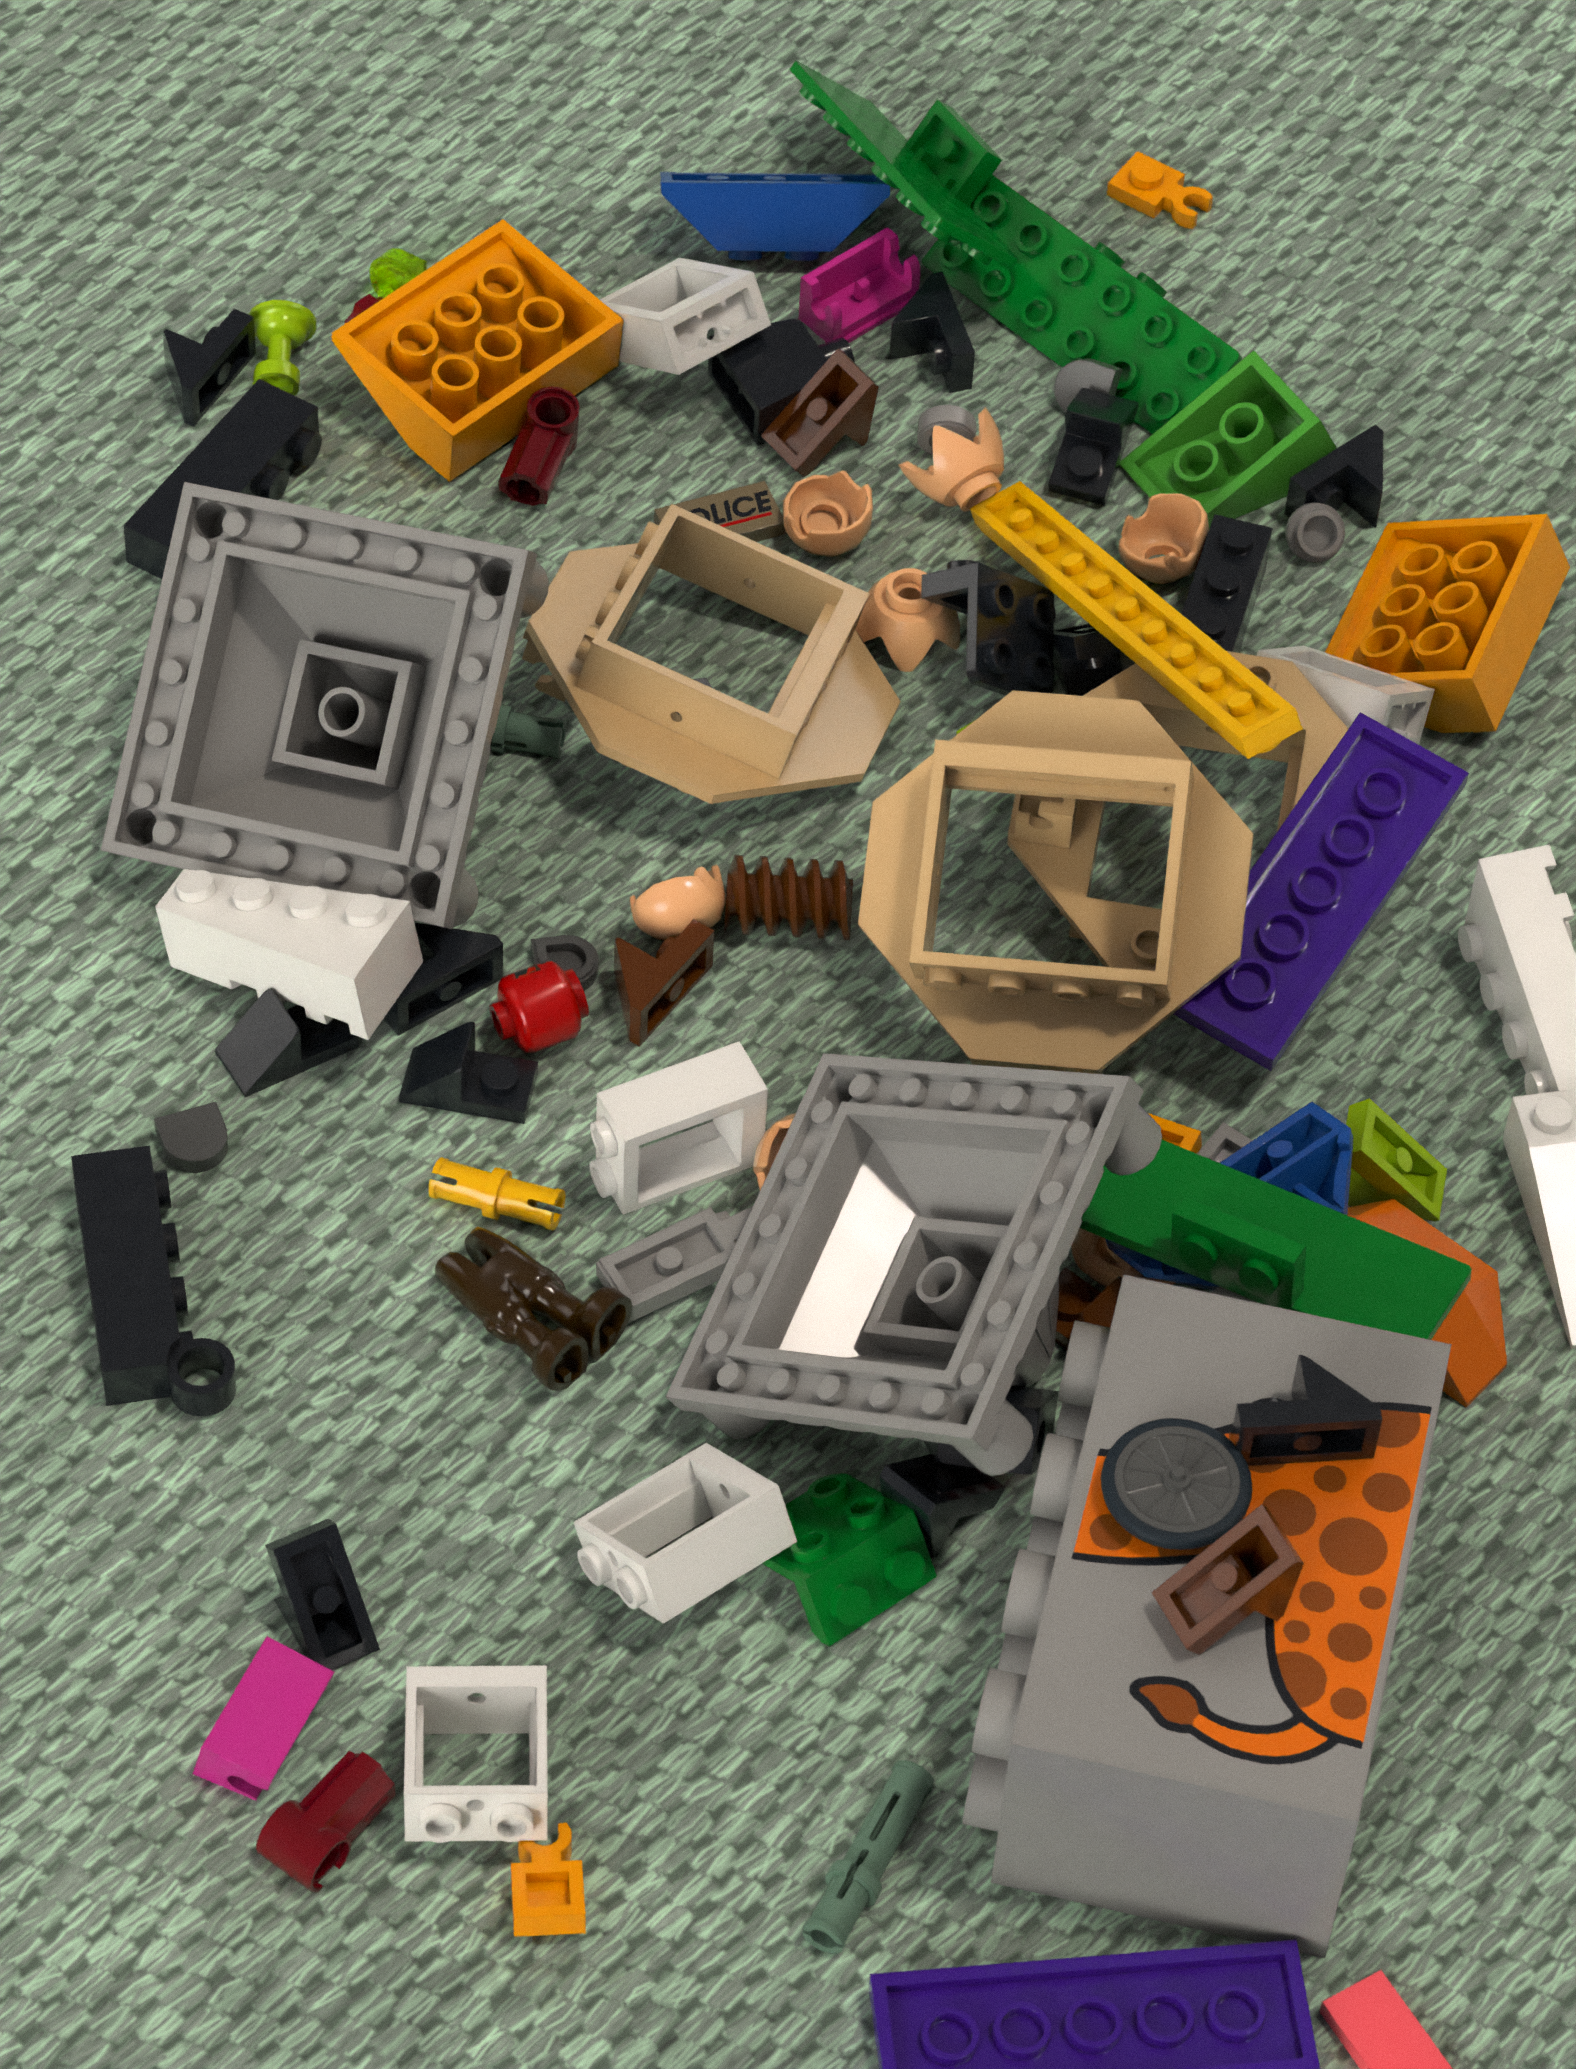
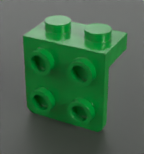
M846 1473L830 1474L815 1480L809 1486L808 1491L785 1505L797 1542L762 1563L794 1582L812 1632L822 1643L829 1647L937 1577L914 1510L882 1496L880 1491Z

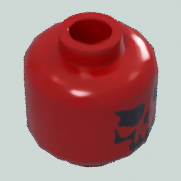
M544 961L502 977L497 989L498 1002L489 1005L491 1019L500 1039L503 1041L512 1037L514 1043L527 1053L538 1052L575 1038L581 1029V1019L589 1015L587 999L573 969L564 971L553 961Z

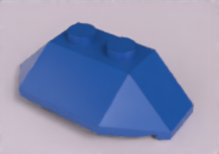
M660 172L661 194L717 251H728V257L735 260L761 259L762 251H785V258L790 260H816L819 258V252H832L890 196V186L875 174Z
M1310 1102L1220 1162L1223 1165L1345 1215L1348 1213L1353 1150L1352 1131L1350 1127L1314 1102ZM1105 1239L1108 1249L1145 1277L1210 1290L1219 1287Z

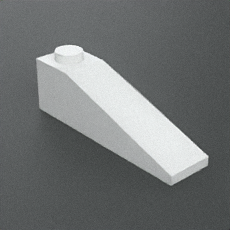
M1576 1089L1513 1097L1503 1135V1142L1570 1347L1575 1349Z

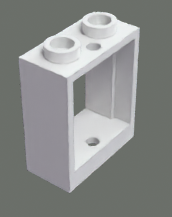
M678 258L600 299L623 319L619 362L677 375L771 325L754 272L684 258ZM710 328L714 330L712 340L707 339V332Z
M1307 646L1258 650L1257 656L1292 661L1348 729L1361 712L1419 745L1435 689Z
M740 1041L597 1093L596 1121L590 1124V1132L596 1148V1159L590 1161V1173L600 1196L605 1198L612 1195L623 1215L753 1167L756 1148L766 1130L768 1088ZM713 1119L710 1123L639 1148L640 1145Z
M708 1443L701 1445L573 1522L582 1549L577 1552L578 1560L589 1580L596 1586L605 1585L620 1595L630 1608L636 1609L638 1607L663 1624L797 1542L779 1485ZM713 1517V1519H711L710 1521L706 1522L705 1524L686 1534L682 1538L678 1539L677 1541L658 1551L654 1555L650 1556L649 1558H645L646 1556L655 1552L659 1548L663 1547L664 1545L683 1535L687 1531L691 1530L692 1528L696 1527L697 1525L701 1524L707 1519Z
M406 1666L405 1841L443 1843L449 1841L518 1842L547 1840V1666ZM473 1693L483 1694L479 1697L471 1696ZM529 1733V1785L424 1786V1734Z

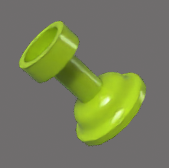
M270 300L261 302L252 307L248 315L254 317L255 336L264 346L268 347L267 360L261 361L254 368L253 385L258 379H261L296 396L299 392L300 370L290 362L291 350L298 348L313 337L317 329L316 317L311 310L292 301Z

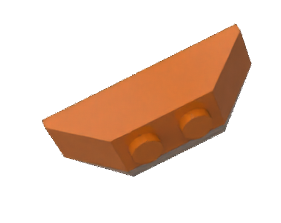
M1395 1199L1348 1207L1347 1215L1463 1262L1471 1267L1469 1283L1432 1338L1434 1341L1451 1344L1442 1391L1467 1408L1507 1366L1498 1271Z

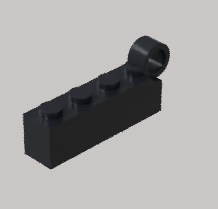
M258 379L123 525L126 562L160 579L163 578L184 482L279 500L284 494L289 477L300 465L309 466L316 459L320 451L322 436L319 434L318 407Z
M1214 514L1181 614L1224 650L1240 653L1266 572L1272 528Z
M150 1145L71 1156L74 1189L106 1406L171 1397L175 1406L189 1415L210 1416L223 1411L233 1401L237 1388L235 1361L231 1351L224 1344L208 1338L193 1339L192 1330L179 1332L177 1317L188 1316V1305L183 1276L171 1278L168 1263L180 1262L175 1222L162 1224L160 1210L171 1209L167 1171H154ZM198 1369H210L221 1375L215 1382L203 1386L192 1385L183 1380L188 1373Z

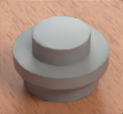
M1308 503L1296 509L1290 516L1286 525V541L1290 550L1297 557L1309 562H1323L1333 557L1340 550L1345 538L1344 522L1339 513L1332 507L1322 503Z

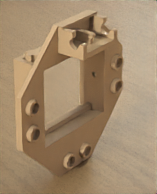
M674 504L670 505L659 525L648 522L639 543L570 551L548 587V595L544 604L536 613L532 614L523 638L528 640L522 659L532 664L538 662L545 663L552 674L541 675L535 684L536 689L563 702L565 700L568 701L598 753L710 804L861 782L901 702L856 631V626L870 593ZM659 568L808 635L800 654L768 713L616 645Z
M1227 651L1296 708L1303 728L1282 740L1273 750L1253 756L1254 758L1288 763L1277 827L1278 831L1348 728L1292 661ZM1136 663L1083 695L1139 700L1177 745L1242 755ZM1015 794L1007 845L1060 910V915H1064L1069 921V937L1083 939L1104 967L1155 971L1162 909L1089 897L1106 801Z
M1013 690L950 741L935 739L934 753L873 801L858 925L973 1065L1103 1074V1069L1241 960L1254 836L1248 826L1139 700ZM952 789L1173 807L1155 971L933 952Z

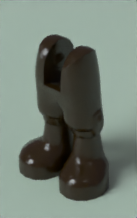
M475 1227L465 1238L466 1251L473 1262L463 1255L451 1251L443 1255L436 1263L435 1274L446 1289L483 1322L487 1332L505 1343L520 1347L533 1361L532 1372L536 1379L549 1390L561 1391L574 1383L586 1372L588 1356L597 1362L617 1343L631 1317L632 1301L617 1289L603 1287L589 1295L586 1301L568 1292L563 1281L551 1269L543 1266L512 1242L482 1227ZM534 1315L549 1318L559 1328L552 1331L536 1320Z

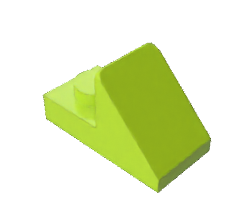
M1370 1098L1349 1105L1346 1125L1352 1131L1353 1150L1348 1206L1395 1199L1420 1218L1439 1221L1447 1168Z

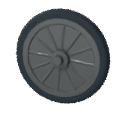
M1180 1418L1158 1419L1132 1428L1113 1444L1102 1467V1493L1112 1516L1126 1531L1136 1538L1162 1548L1186 1550L1214 1543L1244 1518L1252 1498L1251 1473L1242 1453L1237 1450L1231 1440L1216 1429L1192 1420Z

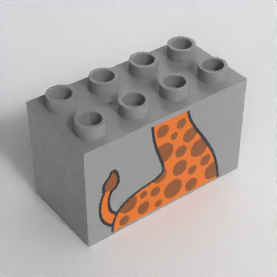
M1124 1274L1111 1328L1075 1320L1060 1383L1058 1401L1062 1402L1057 1427L1055 1434L1047 1433L1031 1503L1030 1515L1034 1516L1028 1546L1027 1550L1019 1548L1015 1560L1002 1621L1001 1632L1006 1634L998 1669H989L972 1744V1753H975L976 1757L968 1787L962 1824L998 1832L991 1883L1255 1943L1297 1940L1300 1953L1325 1958L1359 1822L1451 1344ZM1299 1355H1304L1381 1408L1383 1420L1374 1458L1248 1466L1252 1478V1498L1244 1518L1261 1504L1268 1507L1304 1565L1282 1618L1275 1621L1254 1611L1198 1655L1186 1650L1151 1592L1210 1545L1186 1550L1167 1549L1146 1543L1126 1531L1112 1516L1103 1497L1101 1473L1105 1458L1113 1444L1126 1432L1138 1425L1158 1419L1180 1418L1196 1421L1216 1429L1230 1440L1237 1404L1252 1403L1263 1398H1278L1283 1401L1293 1400L1292 1385Z

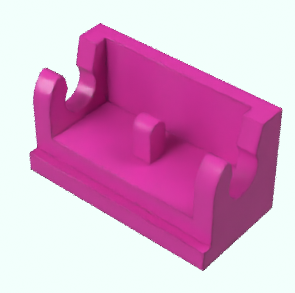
M889 227L883 229L801 277L798 319L825 342L841 337L845 338L848 343L854 341L898 315L917 292L920 284V264L917 256H910L905 259L902 265L898 258V251L900 250L898 235Z
M266 1636L203 1743L193 1774L248 1798L257 1800L263 1789L268 1791L277 1772L322 1694L330 1684L334 1671Z

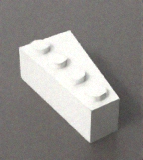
M1550 844L1478 859L1465 923L1458 929V943L1464 960L1467 963L1475 961L1481 974L1480 991L1483 1002L1489 1011L1497 1010L1503 1022L1502 1039L1506 1053L1512 1060L1520 1059L1526 1072L1524 1079L1526 1095L1576 1089V952H1574L1572 946V933L1569 921L1574 917V913L1567 893L1554 895L1548 878L1550 870H1554L1557 865Z
M184 869L155 906L171 967L229 989H234L243 984L256 989L258 998L263 992L272 988L281 1002L286 1000L304 1007L307 1018L326 1025L333 1018L348 1023L350 1034L366 1040L370 1039L423 963L410 901L385 898L374 894H357L329 890L318 886H301L266 881L261 878H245L210 873L205 870Z

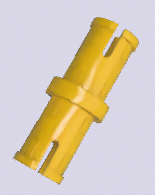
M440 1157L433 1167L432 1173L456 1179L457 1184L451 1185L430 1179L428 1189L430 1198H439L479 1208L482 1211V1215L487 1218L498 1220L500 1215H505L543 1226L552 1231L556 1229L561 1220V1214L540 1209L537 1207V1203L542 1202L564 1208L566 1195L563 1189H553L512 1178L511 1171L496 1167L492 1172L449 1161L448 1158Z

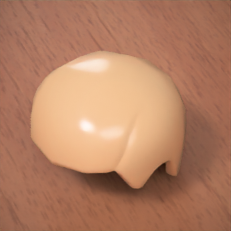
M839 471L830 476L812 475L795 482L783 500V521L786 533L801 549L815 555L834 557L857 548L871 527L873 499L870 485L865 484L860 487L851 479L846 471Z
M1156 494L1151 496L1148 507L1142 516L1134 519L1128 515L1125 518L1121 532L1122 538L1119 540L1118 546L1120 558L1127 569L1135 576L1158 584L1175 582L1196 571L1209 532L1208 515L1200 501L1184 494ZM1154 555H1165L1157 558L1148 559Z
M717 864L712 866L709 871L704 867L696 868L694 876L675 877L653 884L637 900L635 895L630 897L633 920L638 928L646 934L663 941L670 936L677 938L693 919L709 928L713 927L721 919L726 903L722 876Z

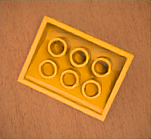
M502 219L333 331L331 340L408 447L450 482L519 435L526 420L528 399L534 392L541 388L553 386L564 388L575 396L619 365L623 319Z
M1548 514L1387 523L1325 653L1435 689L1425 721V728L1440 733L1496 731L1570 569Z

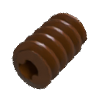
M735 854L727 873L724 933L727 931L733 916L738 917L744 935L751 934L758 917L763 918L768 936H775L782 920L788 919L793 937H800L807 921L813 920L818 939H825L834 921L839 924L843 940H850L853 878H848L842 860H835L828 877H823L817 859H810L803 875L798 876L791 857L784 858L777 875L772 873L767 856H760L753 872L748 873L743 856Z

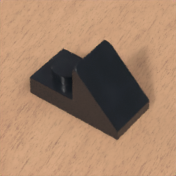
M942 271L931 273L895 317L891 326L889 360L927 353L932 374H942L949 393L972 389L975 351Z
M233 309L218 327L214 326L208 331L202 344L171 330L164 329L165 366L184 423L194 427L256 355L253 316Z
M1082 388L1066 409L1065 435L1048 483V490L1105 506L1138 410V402Z
M1375 424L1290 477L1284 514L1290 518L1296 509L1308 503L1326 504L1338 511L1343 502H1345L1376 528L1383 492L1384 431Z
M1089 623L1054 630L1052 634L1053 664L1066 695L1083 696L1122 672L1119 653L1122 651Z
M415 923L423 963L386 1014L384 1020L399 1036L498 982L503 977L502 941L493 934Z
M270 988L263 992L215 1048V1053L244 1097H248L358 1048L359 1037L350 1034L348 1023L333 1018L327 1025L307 1018L304 1007L299 1005L286 1010L273 989Z
M467 1022L412 1049L399 1095V1102L525 1124L538 1076V1062L475 1051V1022Z
M1304 1355L1298 1356L1292 1385V1401H1283L1278 1398H1263L1252 1403L1237 1404L1230 1440L1237 1450L1242 1453L1248 1466L1374 1458L1383 1420L1381 1408Z
M932 1454L886 1464L879 1476L882 1496L914 1510L931 1559L939 1555L960 1517L993 1509L1006 1488L994 1477L981 1472L978 1468L936 1462Z
M326 1519L265 1545L283 1595L274 1600L306 1657L333 1670L380 1650L335 1522Z

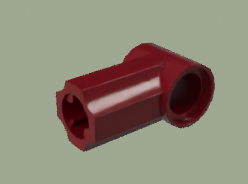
M545 387L534 392L528 399L526 420L499 478V490L504 492L512 501L531 506L547 504L567 457L574 452L577 445L580 406L577 398L570 391L560 387Z
M348 1751L300 1803L296 1800H289L283 1803L271 1815L259 1834L256 1851L311 1892H319L324 1886L318 1882L333 1866L340 1869L345 1864L352 1842L396 1796L395 1783L388 1777L382 1765L363 1751L360 1754Z

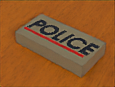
M765 481L674 504L755 542L785 535L783 515ZM670 505L654 509L655 524H660Z

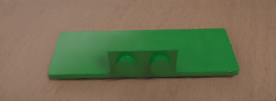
M795 60L789 70L803 84L799 93L810 103L826 111L823 119L834 129L850 137L846 144L854 152L869 162H875L871 171L879 179L895 189H900L895 196L898 201L914 213L925 216L920 223L925 230L947 244L953 237L962 242L960 246L969 255L985 265H989L992 259L1012 269L1018 260L1017 256L970 207L982 188L989 183L1002 159L952 107L937 99L907 140L873 103Z
M992 175L989 183L982 188L970 207L1017 256L1018 260L1012 269L992 259L989 265L979 262L969 255L960 246L962 242L954 237L948 244L937 239L922 258L924 267L932 273L943 271L947 284L1063 368L1066 364L1076 360L1095 359L1121 368L1122 373L1115 396L1138 402V410L1134 421L1151 434H1154L1242 360V356L1237 350L1164 299V296L1167 294L1166 290L1148 275L1140 272L1135 278L1122 268L1125 261L1105 244L1098 242L1095 247H1092L994 175Z
M1165 1140L1161 1141L1160 1149L1152 1162L1133 1174L1120 1176L1111 1173L1103 1166L1104 1172L1089 1207L1081 1217V1229L1260 1304L1432 1340L1471 1279L1472 1269L1463 1262Z

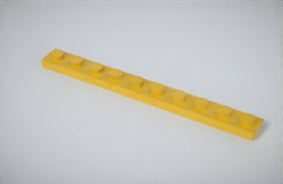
M1021 481L970 507L975 524L988 538L1247 759L1259 753L1273 750L1282 740L1303 729L1295 707Z

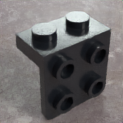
M973 560L951 561L947 563L945 570L922 575V599L968 615L966 673L973 685L1005 696L1013 690L1053 694L1055 669L1053 664L1052 634L1054 633L1056 610L1054 606V593L1052 591Z

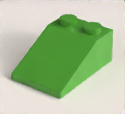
M1253 350L1122 459L1119 465L1149 498L1156 494H1184L1200 501L1208 515L1210 529L1214 514L1236 519L1286 497L1290 477L1334 451L1337 447L1321 420Z

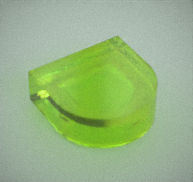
M389 249L370 265L369 275L372 287L379 297L385 298L427 270V261L402 249Z

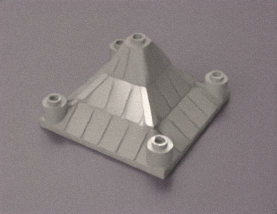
M184 482L101 851L180 869L205 870L210 873L245 878H261L266 881L301 886H318L329 890L357 894H374L385 898L410 901L414 921L449 929L465 923L474 914L478 904V888L475 879L464 869L467 856L466 851L471 838L479 803V793L483 786L490 755L491 740L495 733L500 711L503 687L507 680L516 630L519 627L520 618L536 613L544 604L548 595L549 580L545 569L536 561L537 554L525 549Z
M823 1053L666 1398L680 1410L701 1413L726 1436L735 1440L746 1439L757 1434L767 1426L770 1420H786L790 1423L830 1426L834 1429L863 1433L874 1432L878 1435L907 1439L918 1438L922 1441L951 1444L985 1474L990 1476L1002 1475L1013 1470L1024 1460L1029 1452L1033 1440V1430L1029 1421L1005 1398L1011 1385L1030 1387L1039 1381L1050 1364L1056 1338L1059 1268L1067 1258L1082 1223L1081 1217L1089 1207L1104 1172L1103 1166L1111 1173L1120 1176L1133 1174L1149 1165L1160 1149L1162 1141L1161 1127L1138 1104L1144 1090L1130 1076Z

